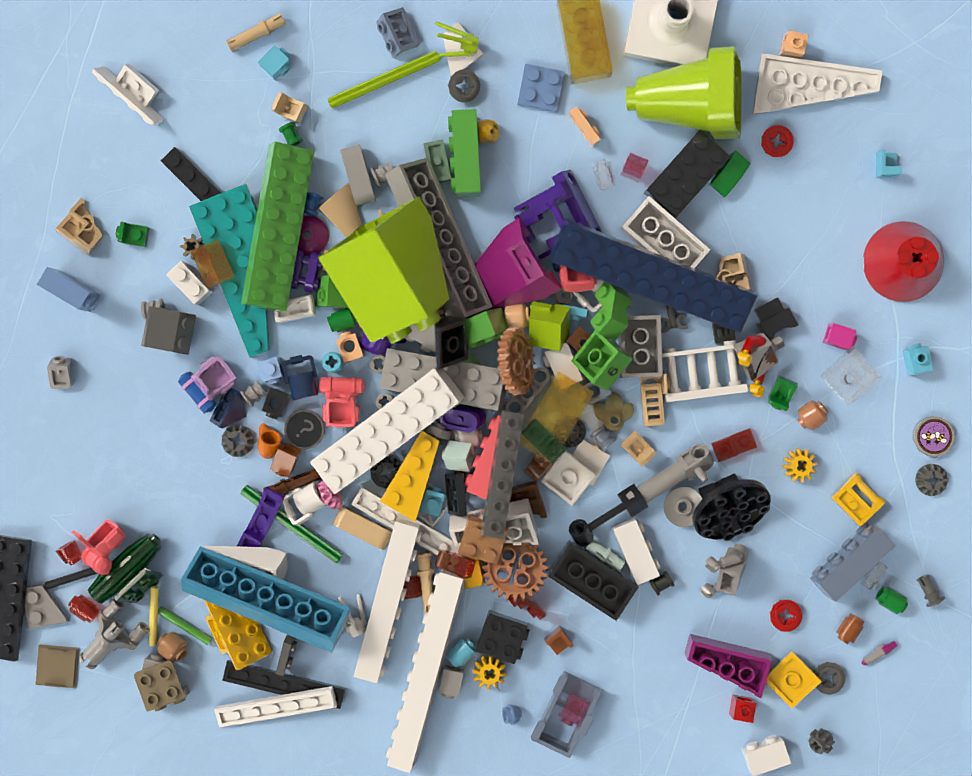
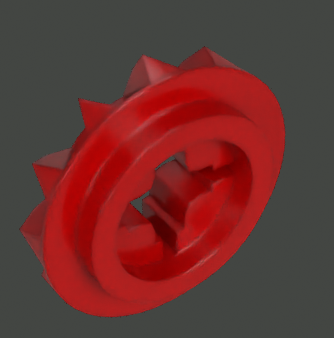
M782 125L769 127L761 137V146L765 153L771 157L781 158L787 155L794 144L791 131ZM779 135V141L784 144H779L775 148V143L771 139H775Z
M789 599L779 600V602L773 604L769 612L770 621L773 626L783 632L795 630L802 621L801 608L797 603ZM787 608V612L794 617H787L784 622L783 617L778 615V613H784Z

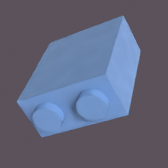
M46 267L36 284L78 310L91 312V310L96 309L100 302L98 299L100 297L99 293L62 271Z

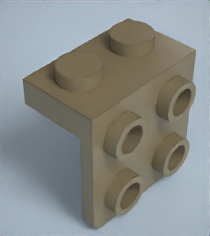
M171 660L140 670L134 674V679L147 712L162 710L170 703H174V705L185 701V698L190 693L188 685L182 687L174 663Z

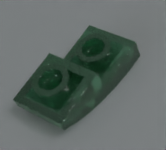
M536 418L521 432L552 464L567 450Z

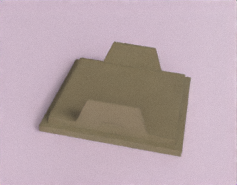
M39 644L35 685L76 688L79 648Z

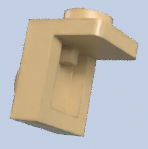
M279 92L271 110L283 118L300 124L308 105Z
M636 431L620 444L641 466L650 462L656 454V451Z

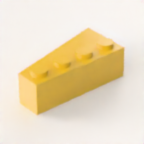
M423 430L421 431L380 502L414 522L417 520L440 443L439 438Z

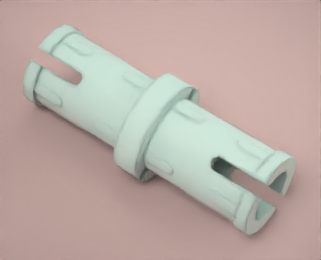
M594 539L585 547V550H588L600 558V561L609 564L618 572L625 564V560L611 552L609 547L605 548Z

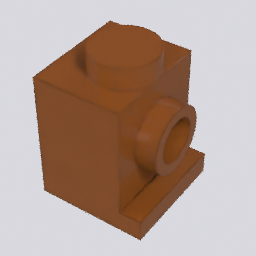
M578 326L565 342L578 353L581 349L580 340L585 339L587 341L590 335Z

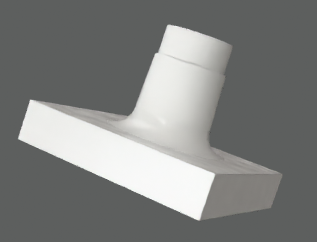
M634 0L623 56L676 67L706 58L718 0ZM667 10H677L684 19L675 20L671 18Z

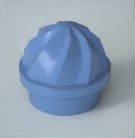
M511 704L502 708L504 723L514 725L519 722L522 717L521 709Z

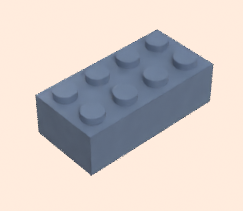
M871 524L862 525L852 539H847L841 545L842 549L837 553H832L827 558L828 562L825 565L817 567L812 572L811 581L828 598L837 602L896 546L879 527Z

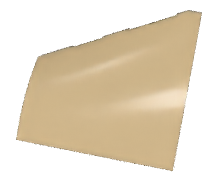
M82 198L69 210V214L55 230L88 256L102 238V234L99 228L96 227L94 218L89 213Z
M737 253L722 257L719 263L720 270L716 277L752 290L745 254Z

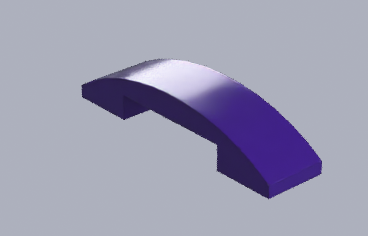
M268 486L265 488L258 502L259 504L236 547H260L285 498L284 495Z

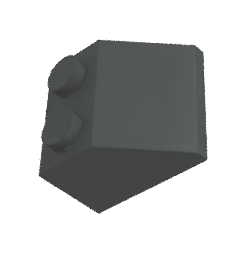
M149 306L141 346L189 355L196 315Z

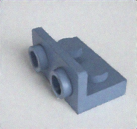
M403 7L383 13L376 21L377 29L385 40L386 49L393 58L397 57L401 52L420 45Z

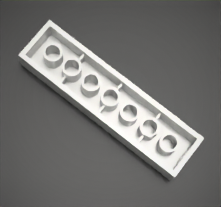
M436 367L310 463L335 495L465 399V397L444 368L439 370Z

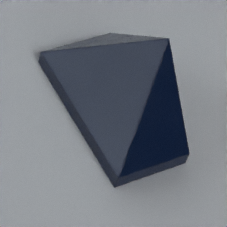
M232 387L225 394H222L209 421L223 429L247 417L241 393Z

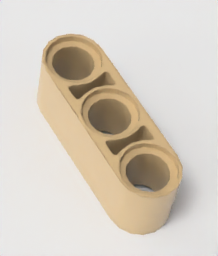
M345 506L340 508L332 523L341 530L382 550H385L392 535L391 529Z

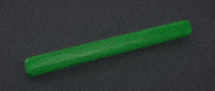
M246 485L240 493L247 500L258 506L262 495ZM279 509L275 517L276 521L334 563L339 562L343 556L340 551L304 525H293L290 519H288L286 512Z

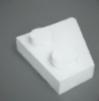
M459 22L452 26L453 28L466 32ZM448 30L443 33L459 38L463 37ZM443 38L446 53L464 51V49H460V42ZM478 46L476 54L471 53V57H447L451 76L458 70L467 69L483 56V52Z

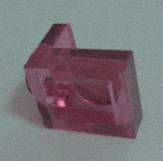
M569 693L562 711L558 714L562 718L561 722L571 727L573 724L579 725L589 702Z

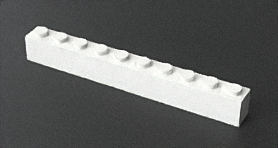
M446 569L435 575L433 585L436 588L434 593L430 594L428 604L431 606L429 612H426L424 615L423 624H425L424 632L421 631L418 637L419 650L415 651L412 662L415 665L413 670L409 671L407 682L410 683L402 696V701H404L403 708H400L396 720H399L398 727L394 728L391 736L394 742L393 746H389L386 758L389 759L387 766L411 773L415 767L466 581V575Z

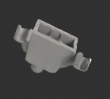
M735 544L734 548L728 547L726 555L721 557L719 561L712 556L706 560L708 564L705 567L709 571L715 573L719 570L718 581L714 587L709 583L701 587V593L706 598H711L716 591L736 596L748 558L744 545Z

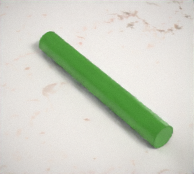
M160 606L158 609L159 615L204 644L208 645L212 638L164 607Z

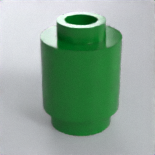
M349 308L331 313V316L327 317L332 332H341L355 327V322H357Z
M881 587L876 595V600L879 601V604L895 614L903 613L908 606L907 597L891 587Z

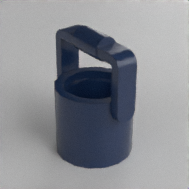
M302 355L289 358L290 360L281 363L285 384L290 386L293 400L318 395L314 379L317 377V371L311 355L304 357ZM306 360L310 361L312 371L291 376L287 375L285 365L299 364Z

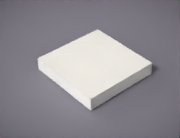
M564 450L540 482L573 506L597 473L567 450Z

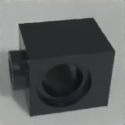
M270 387L262 411L266 412L265 416L276 420L278 417H284L291 394ZM275 398L281 402V407L278 410L273 409L271 406V402Z

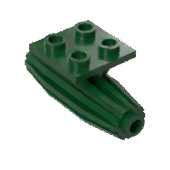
M147 533L126 547L111 561L112 567L109 574H99L88 588L90 596L100 604L116 595L114 599L121 602L137 603L143 599L144 593L151 586H156L159 583V579L163 576L160 572L151 571L146 568L161 549V540L155 534L149 535Z

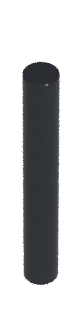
M92 568L84 569L45 582V588L48 590L98 573Z

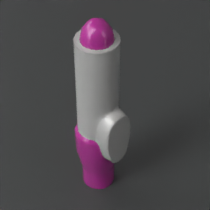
M892 641L875 648V652L863 658L861 664L868 666L882 656L887 655L897 647L896 642Z

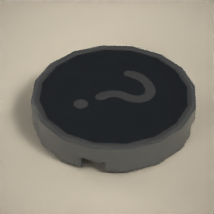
M303 409L295 411L285 422L284 433L286 439L292 446L299 449L314 448L324 437V422L312 410Z

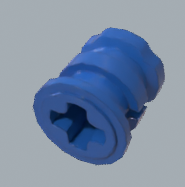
M307 192L304 213L318 216L317 208L321 205L319 201L323 200L324 197Z

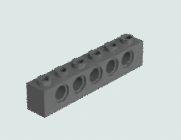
M508 411L500 412L480 532L482 536L504 539L524 414Z

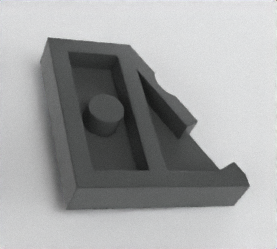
M286 635L275 674L283 676L286 668H291L293 657L290 656L291 653L294 654L298 643L295 641V637Z

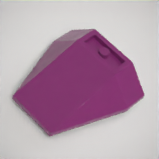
M521 218L502 228L474 264L493 306L487 310L545 299L562 289L553 271L546 273L526 238L531 234Z

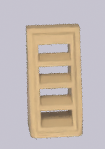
M661 383L640 384L643 425H664ZM647 390H657V393H656V394H646V391H647ZM657 398V402L646 401V399ZM658 406V410L647 411V407ZM648 415H658L659 418L648 419Z

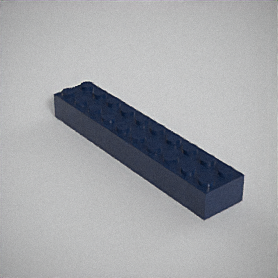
M568 219L564 220L549 256L552 262L739 333H741L758 296L750 289Z

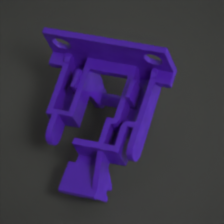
M571 170L561 171L552 176L555 183L554 186L513 208L515 212H518L527 206L529 207L526 211L514 216L515 220L518 218L522 219L531 234L526 238L528 243L537 241L530 226L544 219L542 214L549 210L552 211L561 229L565 218L558 205L564 202L576 223L602 232ZM558 234L546 240L550 250L538 256L539 260L550 255Z

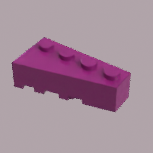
M689 634L685 649L688 661L762 698L772 659L767 652Z

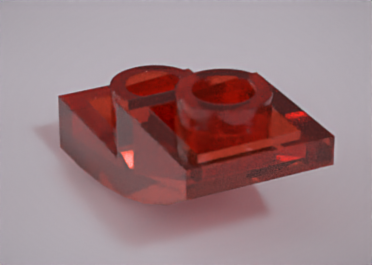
M751 428L711 443L718 462L757 448Z
M525 595V601H522L521 597L518 596L516 602L510 596L509 601L514 607L518 606L522 609L528 605L529 607L526 609L533 618L537 616L541 620L546 616L543 608L529 596Z

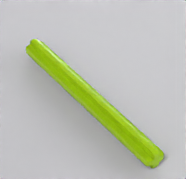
M437 51L430 52L328 98V103L334 109L440 61V56Z

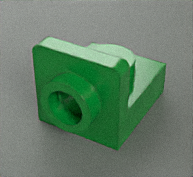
M120 222V226L116 228L115 235L120 243L146 247L149 227Z

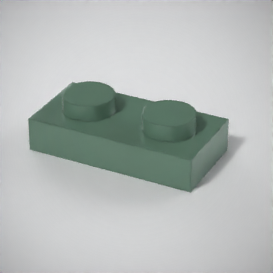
M443 139L423 143L426 158H429L439 183L451 180Z

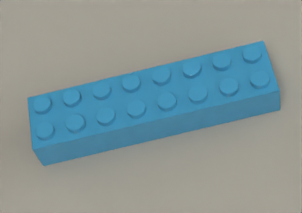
M201 546L181 578L182 591L331 653L349 619L350 607Z

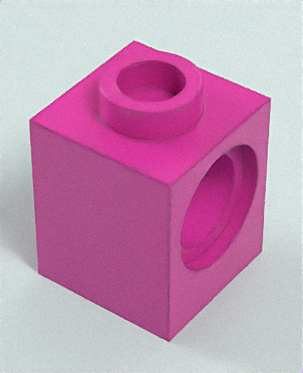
M829 323L822 343L843 350H850L857 341L856 330L836 323Z

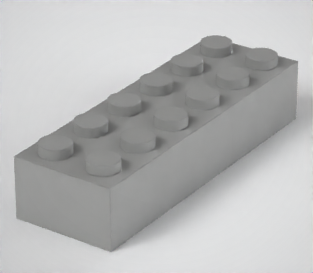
M387 348L380 389L404 392L437 367L436 357ZM465 362L444 368L465 397L459 404L496 411L503 410L506 384H502L503 377L499 376L501 373L500 369Z

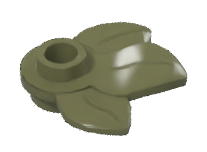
M616 392L608 395L605 403L595 402L593 404L596 418L603 421L608 430L614 432L619 431L623 427L624 422L632 417L634 411L633 404H623L621 396ZM616 418L618 423L613 424L610 420Z

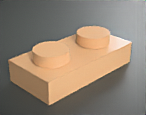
M577 106L570 110L569 116L591 147L599 143L600 133L594 125L590 126L587 121L589 118L584 110H579Z

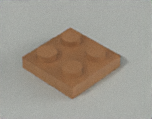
M469 516L458 548V554L497 564L508 533V526L505 527L504 539L482 536L480 532L483 519Z

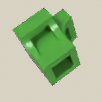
M321 276V285L316 290L315 306L349 308L330 276Z

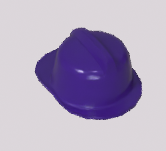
M360 327V330L363 332L361 342L363 350L375 355H382L386 353L387 348L390 349L393 345L387 336L371 343ZM403 338L395 343L403 344L406 343L407 340Z

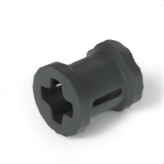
M666 570L654 580H649L657 596L668 587L675 586Z

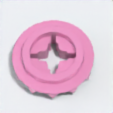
M324 481L318 484L320 497L327 506L335 510L343 506L341 492H337L334 495Z

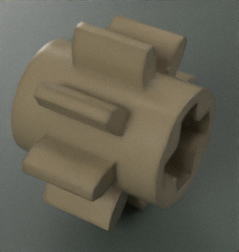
M194 234L191 235V239L184 237V245H180L185 250L183 256L186 257L191 254L192 260H195L197 255L203 257L201 252L206 248L201 244L203 242L202 238L196 240ZM191 243L196 244L195 251L191 250Z

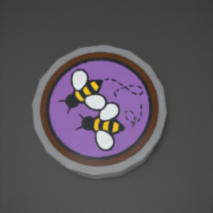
M926 417L919 421L913 430V442L919 452L927 456L937 457L943 455L951 449L954 443L955 434L953 427L947 420L941 417Z

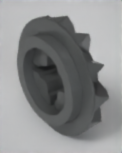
M466 69L456 71L450 76L448 83L449 93L459 102L472 101L480 91L478 76ZM463 80H465L466 84L472 85V87L465 88L464 94L462 88L456 86V84H461Z
M243 425L230 426L222 435L221 445L225 452L233 457H242L248 454L253 447V434ZM239 435L240 440L245 444H238L235 448V442L230 440V438H236Z
M936 464L922 466L915 477L916 486L919 491L928 496L941 494L943 490L947 489L946 486L949 481L947 472ZM932 474L934 478L939 479V481L933 483V486H931L930 482L925 481V479L931 478Z
M825 662L818 665L817 669L813 671L822 681L816 686L821 693L835 694L845 684V673L836 663ZM824 672L829 675L833 674L831 678L834 684L829 681L824 682L826 679Z

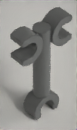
M666 305L668 319L663 317L661 322L664 321L667 326L665 329H661V333L674 328L687 329L688 325L682 326L680 324V319L687 317V315L681 314L676 317L675 308Z

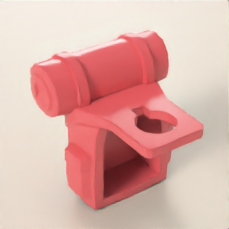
M321 377L318 386L319 391L325 394L326 404H323L322 407L323 421L326 422V426L355 427L360 416L357 397L358 394H363L365 390L363 378Z
M109 519L101 524L87 540L73 530L72 533L86 546V549L81 554L84 564L91 567L98 574H109L112 563L108 556L123 542L126 536L123 530Z

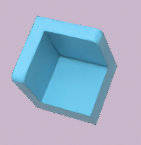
M885 150L876 153V177L896 178L902 175V166H897V153H886Z

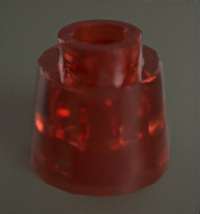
M75 539L55 551L65 564L69 563L70 566L81 560L79 557L81 556V551Z

